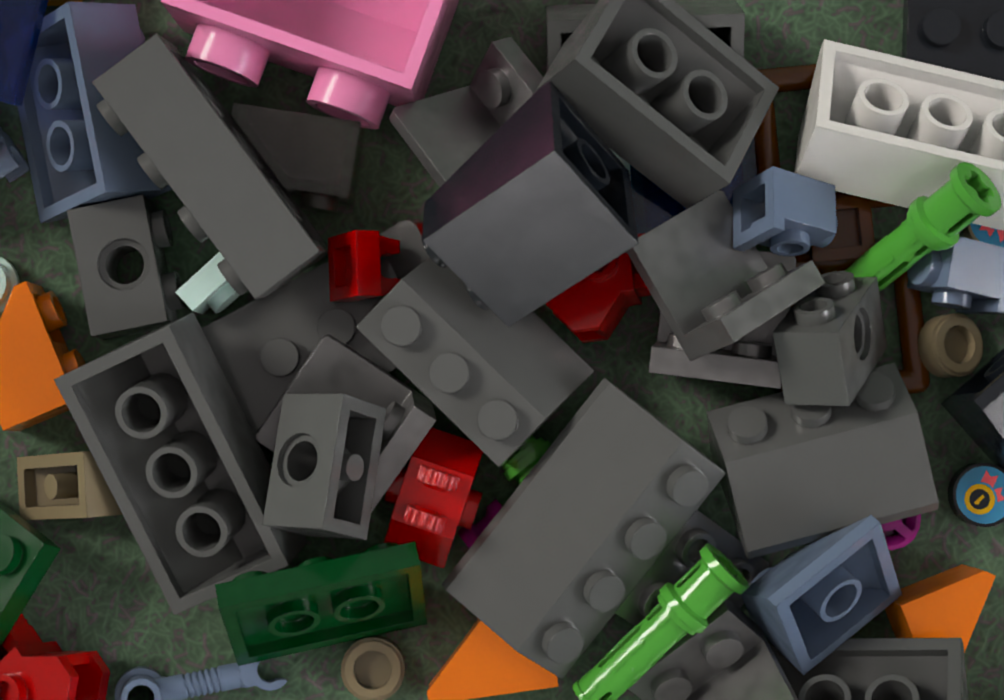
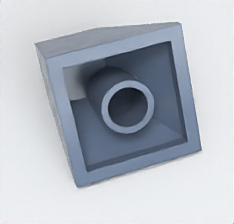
M870 515L790 553L774 567L761 571L741 596L751 620L761 628L766 639L799 672L805 675L902 595L881 523Z

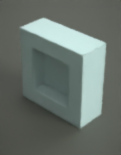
M220 252L175 292L194 312L204 314L211 308L217 314L240 296L227 282L217 266L219 262L225 259Z

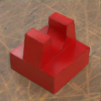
M353 230L328 238L330 302H355L387 295L401 279H389L381 275L380 257L399 254L400 240L380 236L379 231Z

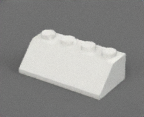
M824 39L820 48L798 135L794 173L835 185V191L909 208L915 199L920 196H931L950 180V172L956 165L967 162L979 168L989 177L1000 195L1002 204L1000 210L992 216H980L972 223L1004 231V81Z

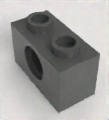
M144 195L67 210L91 337L108 340L156 330L178 319L176 310L185 308V302L175 293L182 286L178 272H168L164 248L173 246V234L165 209L156 210V205L153 201ZM138 251L144 260L143 272L136 281L123 284L118 277V264L126 254Z
M832 271L822 274L821 276L825 284L797 301L773 331L785 405L850 406L887 349L877 277H854L853 273L848 271Z
M284 394L262 525L304 536L367 540L387 408L346 394Z

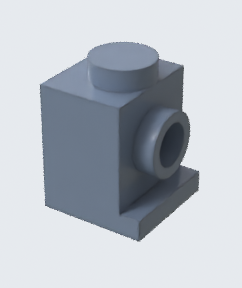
M772 166L733 189V249L744 252L760 244L770 247V251L776 255L797 256L808 252L810 246L819 248L828 246L837 233L835 185Z
M960 236L958 243L950 249L933 250L907 270V288L931 293V304L956 309V312L964 314H1004V247Z

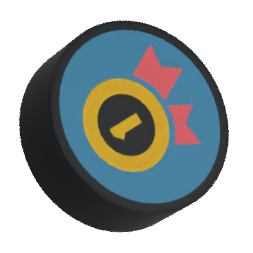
M972 463L959 469L952 477L948 487V501L954 514L965 523L980 527H991L1003 522L1004 469L990 463Z

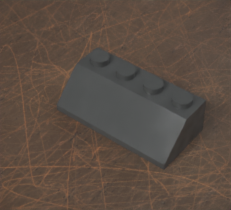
M156 33L92 82L104 98L96 106L117 134L123 136L129 131L142 148L144 153L137 157V161L153 183L161 190L170 185L185 205L177 213L192 235L201 243L210 238L225 258L217 266L231 287L241 296L249 291L255 299L265 298L328 255V245L195 67L185 60L186 55L183 51Z
M194 312L54 379L174 615L217 597L215 584L232 581L238 575L250 571L271 573L289 566L308 541L304 535L262 525L271 466L259 442L256 440V436Z
M603 378L447 576L442 586L514 650L563 679L724 477L726 472L691 442L606 378Z

